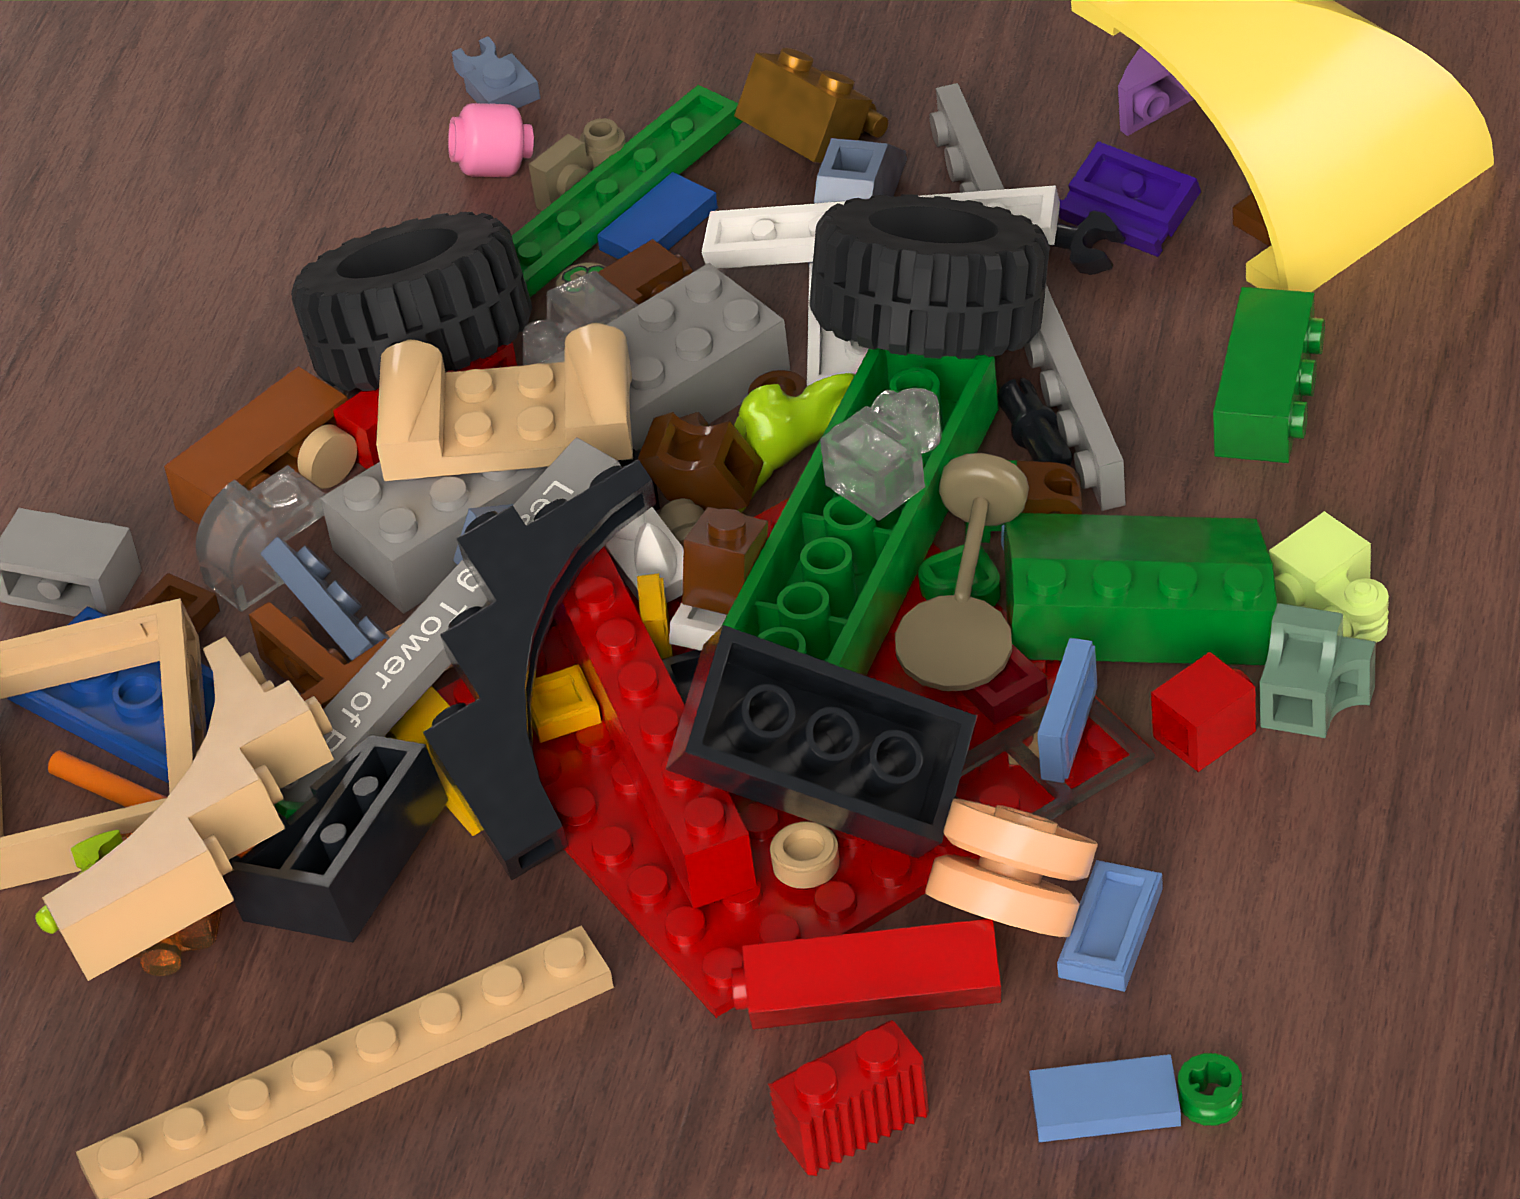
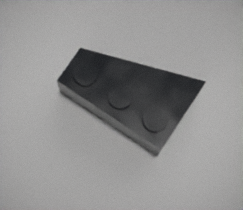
M369 735L310 786L313 793L311 799L287 819L278 813L285 827L284 830L257 844L241 859L239 856L229 859L233 871L222 877L234 899V904L242 920L354 943L448 801L425 744Z

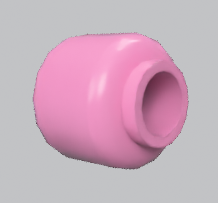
M470 103L463 107L459 117H452L450 120L448 132L449 158L451 162L459 163L460 169L465 175L471 177H512L519 170L522 158H531L534 145L532 125L523 124L519 110L513 105Z

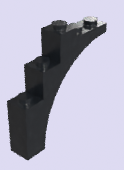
M639 459L624 468L617 465L604 470L592 480L589 489L568 501L562 498L550 502L538 511L534 521L528 525H525L512 505L500 513L491 511L477 517L466 527L465 534L456 538L465 565L491 603L483 609L480 606H475L461 612L450 622L448 630L440 634L447 657L475 701L467 706L465 703H457L446 708L433 719L432 727L423 733L432 756L511 881L568 846L563 826L541 784L534 757L531 704L538 659L555 612L581 570L618 531L656 504L652 479Z

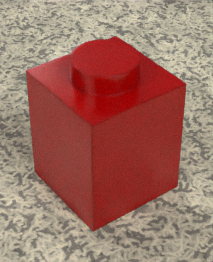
M1208 652L1151 692L1153 737L1197 772L1256 732V686L1253 685L1243 671L1238 668L1229 667L1211 652Z

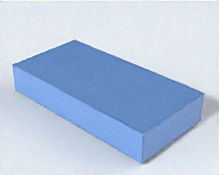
M1069 638L1037 734L1041 780L1064 783L1065 778L1068 779L1098 687L1095 646H1093L1092 641Z
M1096 860L1080 901L1070 937L1066 938L1057 962L1058 978L1126 991L1163 890L1162 873Z
M1171 1054L1029 1071L1039 1142L1181 1126V1110Z

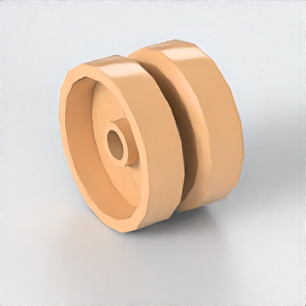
M953 798L943 833L952 844L980 855V859L976 860L949 854L936 857L925 893L938 901L997 922L1041 934L1070 937L1080 904L1070 891L1044 881L1042 877L1045 875L1067 881H1078L1088 878L1098 844L1096 841L1083 835L1058 827L1056 822L1028 812L1001 805L993 807Z

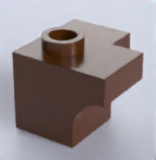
M699 411L682 417H678L674 412L653 418L638 457L651 479L659 487L667 500L671 502L682 498L690 499L704 511L707 507L734 510L748 507L764 464L730 421L710 426Z

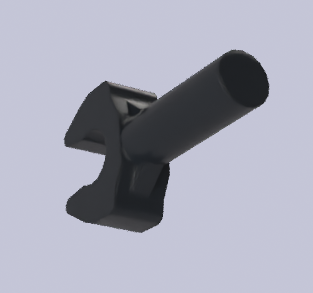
M1091 211L1078 227L1057 223L1055 244L1049 246L1070 250L1071 255L1069 259L1077 271L1093 275L1110 270L1114 265L1105 252L1092 249V246L1099 240L1123 243L1126 239L1108 215L1098 211Z

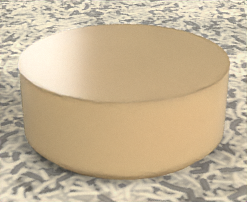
M329 424L317 428L305 439L299 450L297 460L299 473L320 488H331L339 484L349 474L355 463L357 443L350 434L335 425Z
M797 822L781 829L771 842L770 853L774 874L781 882L788 886L803 889L820 886L829 881L839 868L840 858L836 836L824 825L815 822Z

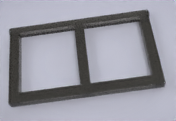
M1094 697L1088 716L1130 754L1129 756L1073 789L1065 782L1041 780L1039 758L1021 741L1039 731L1046 705L969 750L961 777L1006 751L1055 798L1052 802L1032 813L1048 820H1053L1152 761L1156 755L1152 748L1140 740Z

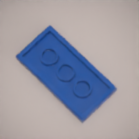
M87 606L67 625L106 615ZM160 661L7 698L15 704L169 784ZM201 664L206 729L208 732L215 703L214 677L212 669Z

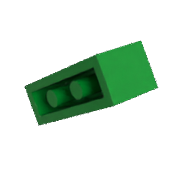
M1241 287L1213 410L1214 457L1289 463L1294 438H1305L1308 402L1302 401V396L1313 397L1317 363L1316 360L1310 358L1311 354H1322L1325 335V319L1315 318L1314 292Z

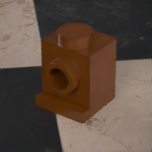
M653 239L597 272L604 317L612 322L693 273L690 265L681 255L672 254Z

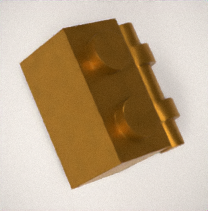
M782 48L780 54L756 53L734 115L736 118L807 159L822 163L831 138L858 141L860 134L864 132L877 138L886 132L889 125L888 118L876 112V106L872 103V99L852 89L854 86L852 79L833 71H820L812 66L814 59L798 50Z

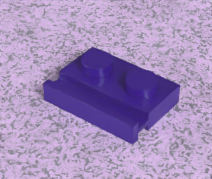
M1098 141L1069 183L1070 191L1065 199H1059L1058 216L1061 220L1079 226L1091 211L1105 213L1124 235L1126 240L1123 244L1159 257L1163 251L1162 243L1167 236H1173L1201 193V189L1195 177Z

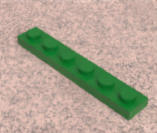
M697 85L624 144L620 151L608 157L513 234V243L529 296H533L598 242L597 234L670 173L681 174L743 123L742 120L734 116L738 103Z

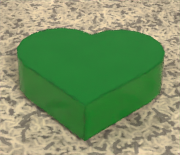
M964 544L925 559L919 566V589L921 595L926 600L938 596L954 595ZM980 545L970 597L983 600L993 607L1000 600L1001 596L1000 575Z

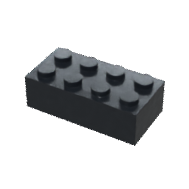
M723 625L703 644L665 770L906 855L920 858L943 841L944 826L952 800L956 795L977 716Z

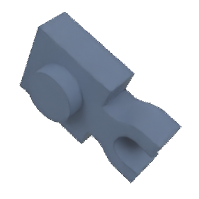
M488 36L479 40L481 55L467 56L461 48L451 52L454 69L464 78L466 92L476 103L509 104L518 109L540 99L538 81L512 53L498 58L495 43Z

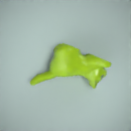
M845 373L823 378L807 386L803 393L797 397L787 395L782 391L779 384L758 387L743 399L734 427L764 462L752 497L768 480L774 470L784 466L805 448L821 440L855 374ZM746 507L738 509L737 511L743 512Z

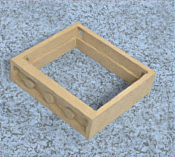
M181 598L0 641V699L160 661L169 793L173 791L190 768L207 735L199 636ZM0 762V890L81 871L80 868L76 867L71 851L73 846L90 837L113 830H119L122 838L130 837L167 798L4 836Z

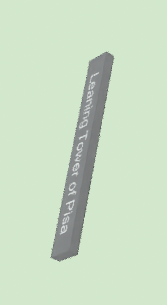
M576 437L513 506L525 525H528L534 521L538 511L550 502L562 498L567 501L589 489L592 480L601 472L620 464L616 459ZM463 560L323 709L333 731L323 737L334 760L280 789L284 798L283 801L306 803L311 799L313 793L310 786L369 735L384 737L451 665L440 634L448 630L450 622L461 612L475 606H480L483 609L491 604Z

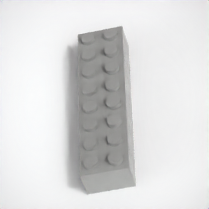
M710 263L607 324L621 330L627 340L632 371L629 397L632 447L635 450L642 449L653 418L674 412L678 417H682L699 411L708 424L742 404L743 399L748 395L751 383L760 375L775 370L791 371L784 319ZM565 350L542 364L565 362ZM378 462L320 497L332 550L404 614L424 602L457 566L453 561L458 546L456 538L461 536L468 509L515 504L548 467L384 481L381 464Z

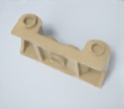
M591 323L571 331L566 336L565 362L471 369L447 373L445 372L441 352L431 344L418 340H406L388 347L381 354L376 441L384 481L549 467L576 437L616 460L633 459L629 398L632 371L624 333L616 327L601 323Z

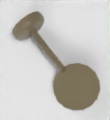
M986 453L965 454L952 459L943 468L939 484L942 503L954 516L969 523L954 595L938 596L917 604L903 616L895 632L897 660L904 672L923 686L941 691L970 690L990 682L1004 670L1012 653L1011 628L1002 613L987 602L970 597L984 526H998L1012 521L1023 511L1028 496L1029 485L1025 474L1015 464L1002 457Z

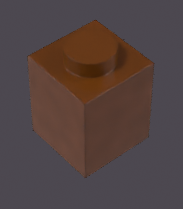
M707 507L684 539L682 604L728 615L767 541L768 521L745 516L734 509Z

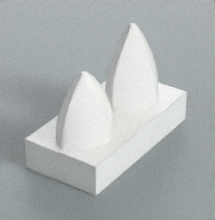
M651 507L618 531L605 544V547L620 577L638 601L637 576L659 573L660 578H663L668 603L683 593L684 548L653 507Z

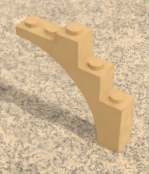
M226 637L203 648L213 671L215 703L207 735L188 771L164 803L130 837L89 869L42 897L88 981L234 901L222 877L233 871L229 859L284 830L285 827L274 807V804L284 799L280 789L334 760L323 737L333 731L315 696L304 701L289 680L275 687L271 680L266 681L253 655L248 652L240 657Z

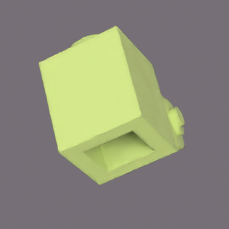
M1324 511L1269 550L1273 563L1277 603L1343 613V636L1376 641L1377 643L1387 635L1389 595L1382 583L1370 579L1371 543Z

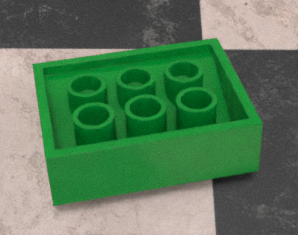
M1020 513L1012 521L1003 524L1007 623L1011 628L1012 644L1029 660H1062L1069 638L1092 641L1093 646H1095L1096 661L1192 664L1208 652H1211L1225 664H1266L1271 638L1272 619L1277 606L1273 563L1257 519Z

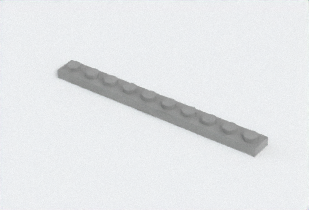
M959 84L936 88L938 112L930 113V126L936 146H946L944 150L945 162L951 181H961L960 193L1004 189ZM1046 285L1041 329L1029 344L1026 343L1024 345L1027 360L1031 368L1040 367L1042 370L1040 372V383L1047 407L1057 406L1059 410L1057 412L1059 433L1068 448L1074 446L1076 450L1074 461L1076 472L1080 476L1081 487L1083 489L1092 487L1101 511L1125 506L1124 460Z

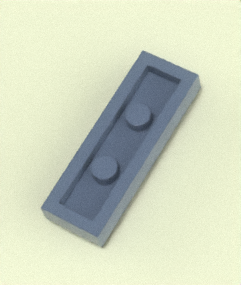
M277 536L260 553L351 660L386 638L388 640L390 638L367 615L360 621L355 613L362 605L337 580L331 585L326 582L324 578L331 572L330 568L306 545L296 552Z

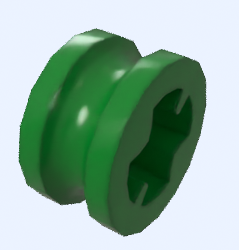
M1203 1053L1193 1056L1183 1063L1178 1072L1179 1104L1183 1114L1195 1123L1217 1126L1233 1119L1242 1107V1073L1238 1065L1229 1057L1218 1053ZM1208 1083L1221 1085V1087L1215 1088L1213 1095L1200 1093L1205 1091Z

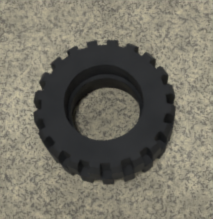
M901 194V196L896 197L874 195L870 199H849L844 205L837 203L831 206L817 222L809 302L810 309L825 331H833L837 338L844 341L852 340L858 342L859 346L872 350L879 348L889 350L891 354L904 356L916 354L924 355V358L941 359L942 356L971 359L975 358L976 355H986L988 357L1002 355L1005 350L1014 352L1021 349L1026 343L1029 344L1041 329L1050 246L1042 229L1038 224H1032L1031 219L1023 215H1013L1010 210L998 206L993 208L984 206L981 202L971 200L958 201L952 200L951 197L934 196V198L919 197L915 194Z
M459 212L456 215H448V213L436 214L430 218L420 220L415 218L403 221L402 224L387 228L385 226L371 231V234L361 238L355 237L342 243L341 247L335 250H328L318 256L316 262L308 263L301 270V274L296 276L291 292V300L314 370L319 377L331 386H337L342 390L349 391L354 388H359L362 391L377 390L380 382L381 354L388 347L406 340H418L438 348L442 354L445 372L457 371L470 366V362L479 358L485 359L496 353L498 347L509 345L517 338L518 332H523L526 328L532 310L531 299L510 230L490 214L480 213L475 215L473 212Z

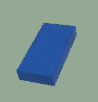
M672 172L597 234L599 250L619 260L652 239L669 250L707 218L710 211H715L718 208L716 192Z

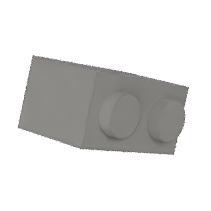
M18 508L0 536V602L71 616H77L89 606L108 616L117 614L142 572L131 531L128 527L62 516L57 513H45Z

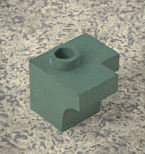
M1277 603L1272 619L1268 656L1260 680L1261 727L1326 738L1330 722L1338 712L1355 705H1370L1375 689L1376 641L1343 636V613Z

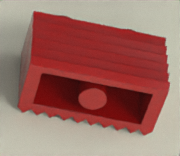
M889 1020L872 1030L866 1031L859 1037L768 1083L771 1090L769 1094L772 1098L770 1102L774 1108L772 1110L775 1116L773 1120L776 1124L774 1128L779 1138L806 1174L812 1176L818 1175L819 1168L829 1170L832 1162L842 1163L844 1155L854 1157L856 1149L866 1150L868 1142L878 1144L880 1136L891 1137L892 1130L903 1131L905 1123L915 1124L917 1117L927 1118L929 1112L923 1057L894 1020Z

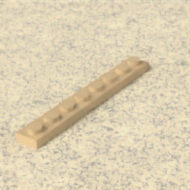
M581 925L76 1152L81 1169L96 1199H149L614 988L611 970Z

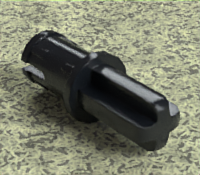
M1020 378V386L1025 394L1021 392L1015 379L1006 382L999 389L997 395L998 404L1012 423L1011 433L1017 445L1027 449L1034 461L1056 462L1070 466L1072 453L1058 431L1057 415L1055 412L1042 404L1031 381Z

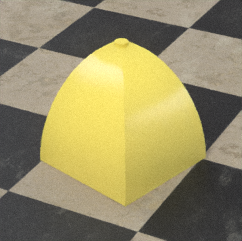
M1071 0V8L1074 13L1112 36L1122 32L1157 59L1195 99L1226 142L1253 192L1271 241V246L1246 262V281L1257 288L1313 292L1494 165L1492 140L1485 119L1470 94L1461 84L1425 53L1334 0Z

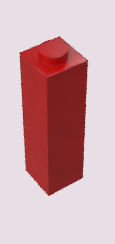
M991 919L742 945L744 967L731 968L735 1010L748 1009L753 1029L1001 1003V983L993 920Z

